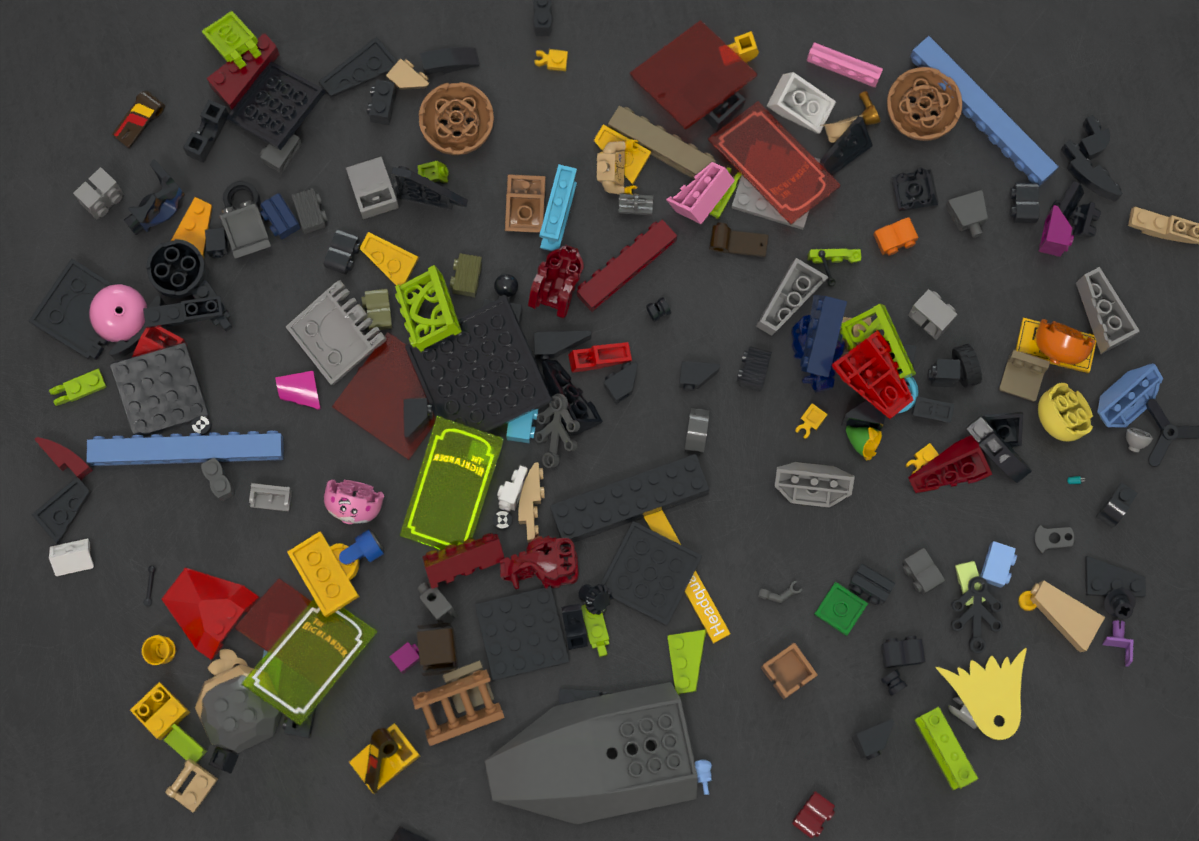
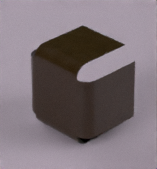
M446 622L419 625L417 627L420 630L446 626L452 627V625ZM453 627L417 632L420 666L423 665V670L455 667L452 670L422 673L423 676L446 674L458 669L455 631Z

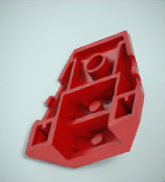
M877 330L834 362L832 366L845 383L891 419L914 399L905 379H901L897 370L899 366L890 355L892 350L889 344Z
M185 568L163 596L162 601L195 649L210 660H213L223 647V640L244 612L248 613L260 597L243 585Z

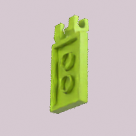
M233 11L202 31L206 39L227 62L234 61L240 69L246 65L242 60L241 54L247 50L255 58L262 55L257 49V38Z

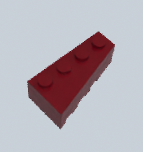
M265 33L257 39L258 44H256L257 49L262 55L255 58L247 50L241 54L242 60L246 63L244 67L240 69L234 61H228L206 78L210 87L231 111L270 61L274 62L279 56L277 46Z
M488 533L477 540L468 539L461 545H449L444 550L438 552L437 550L429 551L423 556V561L431 589L438 587L437 583L441 581H446V583L452 582L459 574L467 576L472 574L475 568L485 569L500 563V560L505 557L498 535Z

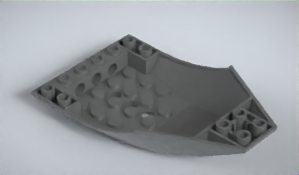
M671 682L554 706L484 761L492 801L576 825L695 800L697 798L698 776L682 703ZM648 740L654 742V751L647 750L646 742ZM628 744H633L636 747L634 755H630L627 752ZM609 748L616 749L617 757L615 759L607 757L606 752Z

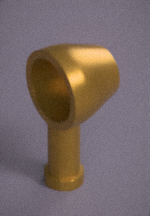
M864 91L859 94L866 107V110L861 114L863 115L862 118L865 125L877 124L881 122L880 117L868 96V92Z

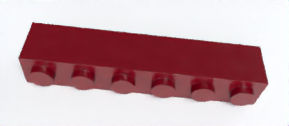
M663 220L658 223L657 221L648 228L649 231L647 233H641L635 238L634 244L625 246L616 259L615 257L611 258L603 270L598 269L592 275L591 280L588 282L584 281L578 286L577 297L591 312L596 310L677 241V235Z

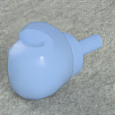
M699 760L694 762L698 776L697 782H702L704 795H708L707 781H712L710 771L712 765L708 760Z

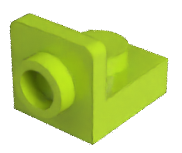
M434 161L418 165L419 175L433 182H448V169L445 164Z

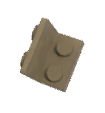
M1013 350L1008 357L999 390L1035 402L1043 375L1049 368L1050 361Z
M477 661L446 673L443 677L446 684L470 676L476 671H483L481 662ZM487 682L485 684L487 686L491 700L493 701L494 696L492 694L489 683ZM478 686L467 690L473 708L484 704ZM460 694L451 696L457 713L466 711Z

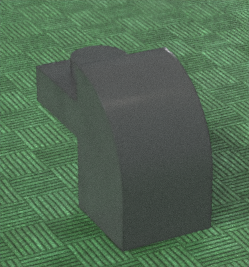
M690 409L685 450L704 452L709 422L708 410Z

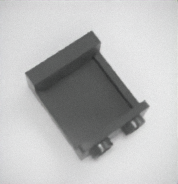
M251 200L240 203L241 207L233 209V206L222 209L223 213L219 214L234 258L271 247L256 202L252 203Z

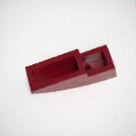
M40 437L34 439L62 471L69 467L80 480L93 471L85 461L66 447Z

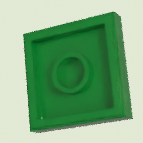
M835 582L814 615L847 636L868 603Z

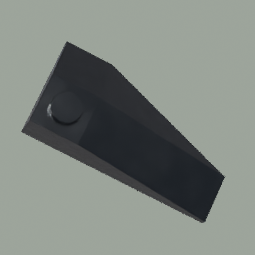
M543 360L541 362L551 396L563 394L568 401L567 410L570 416L580 424L577 432H569L566 427L567 424L562 417L561 422L568 435H578L601 424L603 421L591 401L587 402L581 395L583 391L580 388H576L570 382L571 377L557 360Z

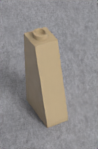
M1045 581L1039 584L1036 583L1031 589L1030 593L1033 595L1030 600L1037 605V608L1079 652L1087 651L1105 617Z

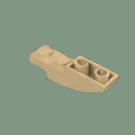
M1138 207L1131 208L1128 226L1142 230L1143 234L1172 241L1199 244V223L1173 215L1170 217L1163 216Z
M534 463L530 469L519 501L518 521L519 524L527 525L528 543L535 537H539L538 525H534V518H538L537 506H533V504H541V499L545 498L544 487H540V480L543 479V468H539V463Z

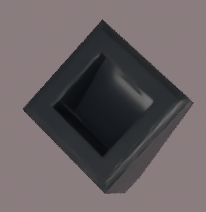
M216 746L208 765L227 773H232L238 755Z

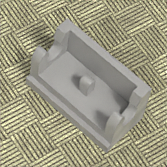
M251 483L250 507L289 512L292 490L290 487Z

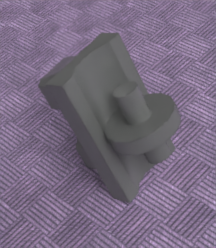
M620 194L619 214L652 215L653 196Z

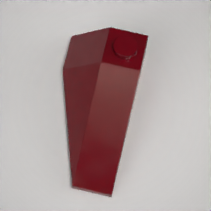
M970 435L955 442L908 478L915 493L936 490L940 486L945 485L953 487L957 486V483L968 482V484L975 483L992 475V472L977 440Z

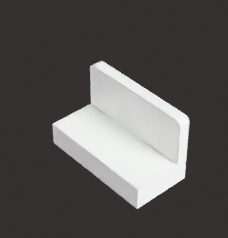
M89 539L50 547L49 560L55 576L94 567L90 555Z

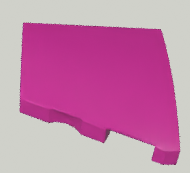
M314 371L275 377L281 400L292 401L317 410L321 409Z

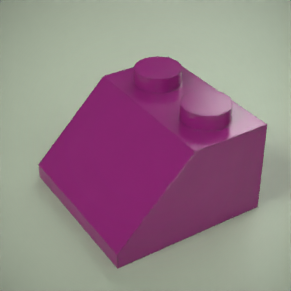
M1054 205L1046 216L1038 252L1061 257L1064 251L1067 252L1068 247L1072 245L1074 235H1071L1072 227L1058 206Z

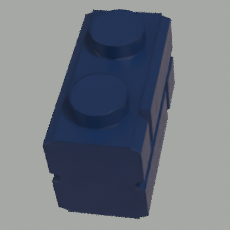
M280 193L260 204L262 208L260 213L265 221L269 220L272 224L269 228L274 236L279 235L281 239H284L300 229L299 223Z

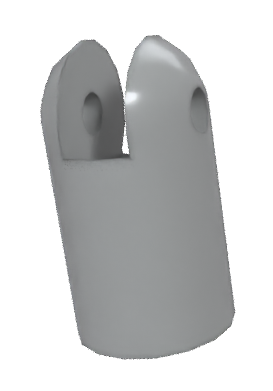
M953 698L956 703L963 707L959 711L955 707L948 705L949 711L975 729L977 725L961 698Z

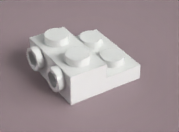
M520 465L519 470H515L513 473L512 483L506 481L504 486H500L497 494L500 509L508 512L516 510L525 479L528 475L526 467Z

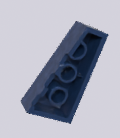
M814 295L804 355L800 363L801 371L829 377L847 301L828 296Z

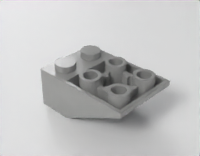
M382 157L346 168L363 219L399 208Z

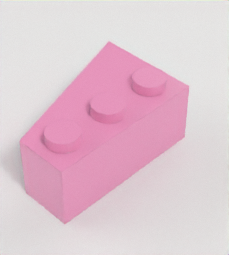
M714 162L694 176L695 180L688 186L683 185L677 195L666 199L677 213L699 224L703 223L735 181L725 167Z

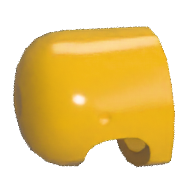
M161 635L148 638L142 647L144 660L152 665L167 664L172 661L176 653L174 642L170 638Z

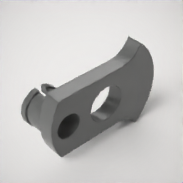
M1040 525L1035 534L1036 545L1043 554L1048 549L1073 547L1076 540L1071 527L1046 529ZM1053 533H1057L1061 537L1060 541L1056 544L1051 543L1049 540L1050 535ZM1068 534L1072 536V539L1069 541L1065 539Z

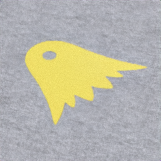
M1027 648L1018 654L1011 665L1008 657H1006L1001 668L993 656L989 658L985 670L978 663L971 660L970 675L959 667L957 668L959 676L946 669L936 667L957 692L979 729L992 739H1007L1014 735L1020 725L1021 677ZM1001 715L1004 718L1005 723L1002 727L994 724L995 716Z

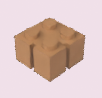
M795 643L761 667L770 682L775 680L776 683L773 686L783 700L817 676V673Z

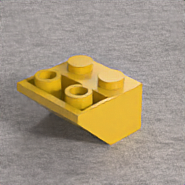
M160 682L130 710L159 740H162L173 730L171 727L173 724L178 725L190 713Z

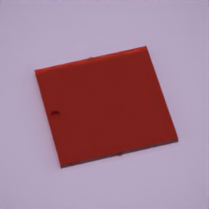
M700 20L631 71L630 76L686 130L757 77V73Z
M387 332L385 335L387 340L381 346L374 349L332 407L409 460L438 422L433 413L430 425L411 445H407L404 438L403 399L427 397L406 351V344Z

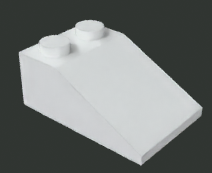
M794 72L782 75L767 107L780 116L819 134L823 128L820 125L825 124L836 101Z

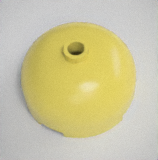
M1058 383L1041 396L1038 404V416L1042 426L1052 437L1066 442L1075 441L1092 430L1093 426H1091L1090 420L1093 417L1092 411L1086 399L1079 391L1074 392L1068 388L1066 383Z

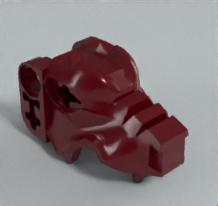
M568 245L562 246L547 255L546 262L539 264L537 275L530 290L528 307L536 309L540 304L558 309L557 317L563 319L566 317L572 292L575 289L576 283L580 280V275L584 269L583 260L577 248Z
M539 536L530 541L526 552H519V557L514 554L511 556V560L508 557L500 560L502 580L512 581L515 589H519V581L533 578L534 576L543 583L546 589L549 586L559 588L561 585L574 584L579 577L578 556L573 542L568 538L557 539L556 537L550 538L549 536L542 538V536ZM564 543H568L571 545V547H561V545ZM564 565H568V566L572 565L571 567H569V571H568L567 566L563 567ZM575 574L572 576V579H568L567 576Z

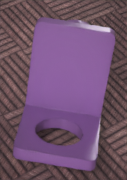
M1113 621L1112 637H1106L1103 645L1125 648V666L1128 667L1133 662V640L1124 638V621H1121V624H1119V621Z

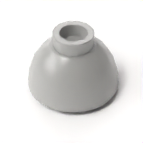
M1128 428L1126 431V440L1129 444L1128 449L1134 452H1139L1140 449L1147 447L1153 439L1149 433L1141 429Z

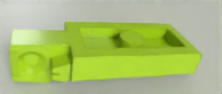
M861 249L810 250L807 254L808 261L813 260V263H823L821 257L818 256L820 250L825 251V259L831 260L832 263L843 262V259L848 260L850 263L861 261Z
M583 605L581 606L590 645L592 649L597 648L599 657L607 656L605 645H609V636L603 613L593 615Z

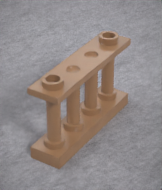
M487 669L476 671L470 676L428 692H420L415 697H412L415 709L422 707L430 727L425 731L430 746L504 718L500 704H493L485 684L491 681ZM478 686L486 706L478 711H474L467 693L468 689ZM458 693L467 712L465 716L460 718L455 717L448 697ZM441 700L448 719L447 723L437 725L429 705Z

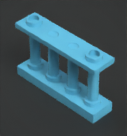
M558 164L540 231V237L543 238L540 246L541 249L554 251L560 248L577 182H574L577 173L576 168Z

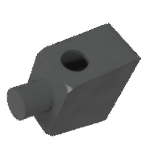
M976 191L948 200L946 209L959 231L969 229L972 238L981 236L983 232L980 225L985 224L988 219L983 191Z
M424 582L417 588L421 593L419 598L438 623H451L458 617L453 607L437 587L431 589L429 584Z

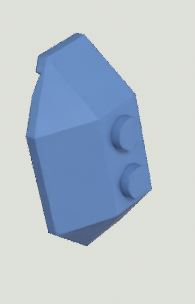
M1152 363L1126 372L1100 396L1098 414L1106 427H1127L1147 409L1146 402L1156 398L1163 377L1155 364Z

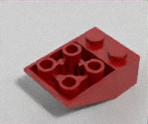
M162 327L146 328L139 339L132 357L185 341Z

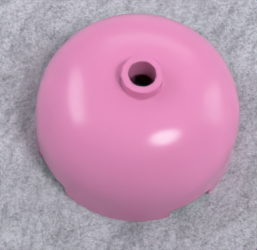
M122 284L107 286L100 290L91 302L89 310L91 325L96 333L105 340L111 342L123 340L127 342L143 327L145 323L143 308H147V304L142 295L130 286ZM122 308L123 312L121 314H117L115 312V309Z

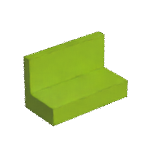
M173 724L171 726L173 730L164 741L185 760L191 759L198 763L207 750L180 726Z

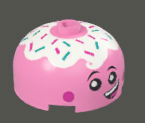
M330 480L327 482L324 493V504L328 512L346 524L366 523L373 520L379 514L384 499V494L382 492H374L372 486L351 480H344L340 483Z

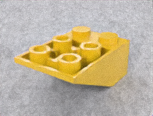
M395 723L388 728V731L398 744V750L392 757L382 758L378 790L420 757ZM370 744L349 762L364 783Z

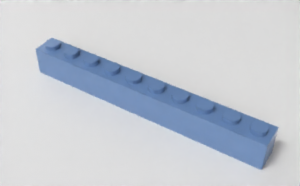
M930 36L913 49L910 57L916 66L940 70L941 73L953 79L961 93L964 115L967 118H971L975 122L976 127L980 131H984L988 135L989 140L1001 148L1004 156L1010 158L1016 168L1027 175L1031 183H1038L1041 186L1056 172L1058 166ZM938 83V85L945 91V84Z
M250 431L244 435H240L239 432H229L228 435L209 433V436H201L199 433H191L190 436L171 434L170 437L154 434L151 435V438H143L142 435H133L132 438L112 436V439L95 436L93 439L87 440V463L90 466L201 463L215 458L218 462L284 460L283 436L278 431H267V434Z

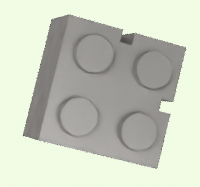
M101 167L88 178L97 187L96 190L85 181L73 193L80 204L96 219L105 216L109 208L113 204L120 202L124 195L117 182Z
M928 289L913 305L908 316L919 326H922L928 319L930 322L925 326L924 330L937 340L952 324L957 313H955L956 310L950 304H945L941 300L938 293L931 292Z

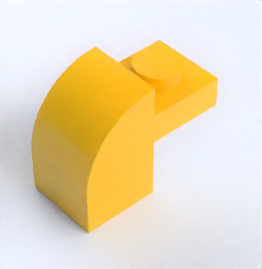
M752 31L734 37L736 43L719 48L725 67L742 61L746 63L757 57L759 51Z

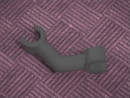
M794 581L780 595L761 589L758 597L782 603L793 594L800 593L803 588L798 591L793 590V585L797 582Z

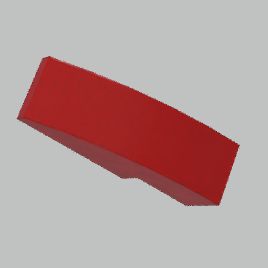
M628 342L597 345L588 349L572 350L568 354L572 373L605 368L632 361Z

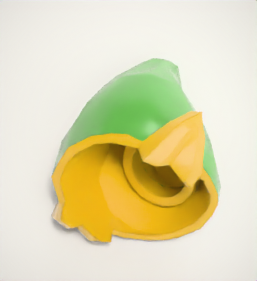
M846 427L847 437L854 449L866 461L872 459L876 455L875 451L882 438L881 431L871 427Z

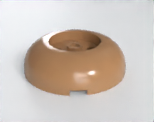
M928 67L914 68L900 75L893 83L887 98V111L891 122L903 135L915 140L929 141L944 136L956 125L962 111V97L953 79L941 73L940 70ZM938 83L945 84L946 90L944 91ZM931 94L932 96H934V99L931 100V98L926 95ZM909 97H915L916 102L910 103ZM936 111L938 113V116H931L930 112ZM917 114L920 119L915 120L912 118V115Z
M463 82L446 83L436 87L425 97L419 110V125L424 138L433 148L449 155H464L478 149L488 139L493 128L494 115L489 99L475 86ZM452 108H460V111H452ZM468 118H472L474 120L470 122V124L466 123V120ZM445 119L448 123L444 126L440 121ZM460 131L462 133L460 136H454V132Z

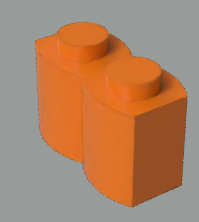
M909 217L880 228L873 234L882 255L888 254V256L897 253L898 248L905 246L907 249L916 244L915 241L918 239V235Z

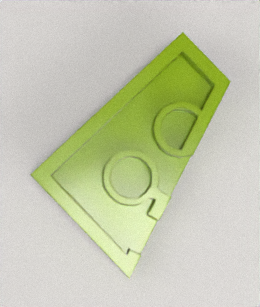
M706 629L667 636L675 690L678 694L697 691Z

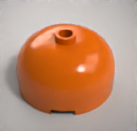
M1041 320L1036 331L1035 340L1039 350L1048 356L1051 362L1059 365L1060 363L1073 365L1079 364L1088 358L1094 347L1095 340L1091 337L1083 338L1084 335L1080 331L1055 321L1049 324L1047 323L1048 320Z

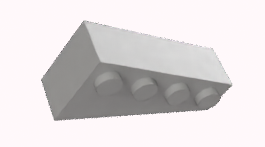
M795 258L787 269L756 327L772 336L820 287L828 276Z
M1100 267L1086 273L1076 282L1100 354L1130 340L1140 332Z

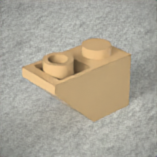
M400 59L386 75V78L395 83L400 90L427 88L429 86L428 78L422 72L417 73L414 71V65L407 59L405 61Z

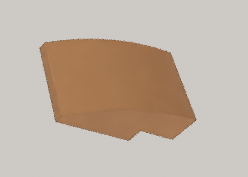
M508 175L505 231L540 233L544 220L545 176Z

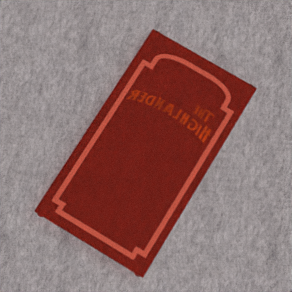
M759 102L754 103V105L708 138V141L790 225L841 186Z

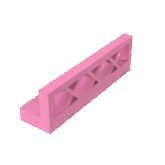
M817 43L813 44L807 58V62L875 88L883 70Z

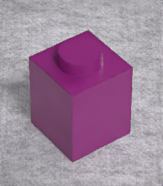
M408 642L389 656L402 674L420 661L419 649L415 644L411 646Z

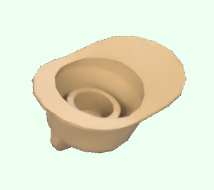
M858 116L820 126L825 127L828 140L833 143L841 137Z

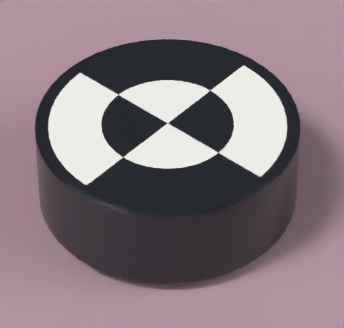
M202 415L192 420L191 428L195 433L206 435L211 430V422L206 416Z
M497 511L493 516V524L499 530H507L512 525V516L508 511Z

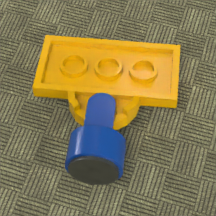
M368 529L355 537L356 543L350 547L343 543L329 546L320 531L287 552L325 617L330 616L359 597L350 581L359 570V560L366 557L369 562H372L385 554V549L373 530Z

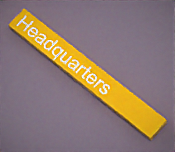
M662 510L644 517L650 530L681 545ZM695 570L685 590V594L714 644L729 636L730 632Z

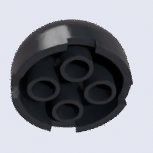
M180 239L156 246L150 253L146 264L148 278L153 287L162 295L170 298H183L191 295L201 285L206 275L205 261L199 250L193 244Z

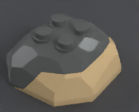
M240 664L204 681L195 710L211 744L240 753L275 736L284 708L280 702L254 685L256 680L252 677L258 670ZM261 671L256 677L260 680L258 684L278 697L268 674Z

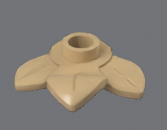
M223 649L220 650L221 659L213 661L208 666V670L217 676L234 668L236 664L248 665L245 660L238 658L234 651Z

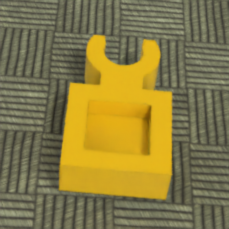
M549 49V54H545V52L540 50L536 51V56L543 58L542 60H535L536 66L548 64L547 69L566 71L568 51Z
M812 403L801 417L804 424L799 425L795 431L798 433L801 429H805L806 434L804 438L807 439L810 436V429L814 428L817 430L828 414Z
M929 443L914 454L917 460L908 461L906 467L914 465L916 470L912 472L913 474L939 454Z

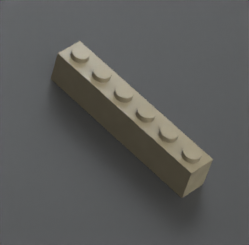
M619 106L608 123V127L628 139L638 140L635 143L651 151L652 156L694 180V176L710 163H716L714 157L709 153L700 152L695 145L686 144L675 134L670 135L663 127L655 126L647 118L635 115L628 107L623 108Z

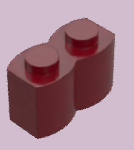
M815 791L791 824L811 839L814 836L818 837L824 829L821 826L825 820L829 821L834 815L835 811L833 808L835 805Z

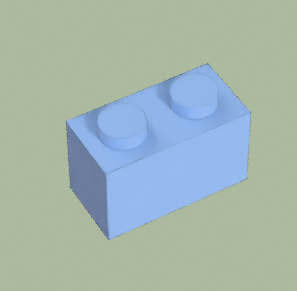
M993 541L989 546L980 577L984 578L988 584L1000 588L1008 584L1011 578V573H1009L1010 566H1014L1017 555L1014 554L1016 549Z

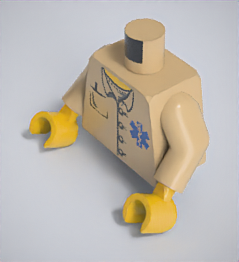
M627 139L625 142H609L603 151L598 153L597 181L602 183L606 192L619 195L632 194L631 190L637 189L636 186L624 188L625 148L637 151L638 148H633V143L638 142V140Z

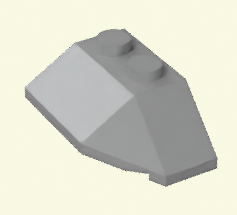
M800 462L777 467L775 487L790 503L830 508L852 495L854 475L837 467Z

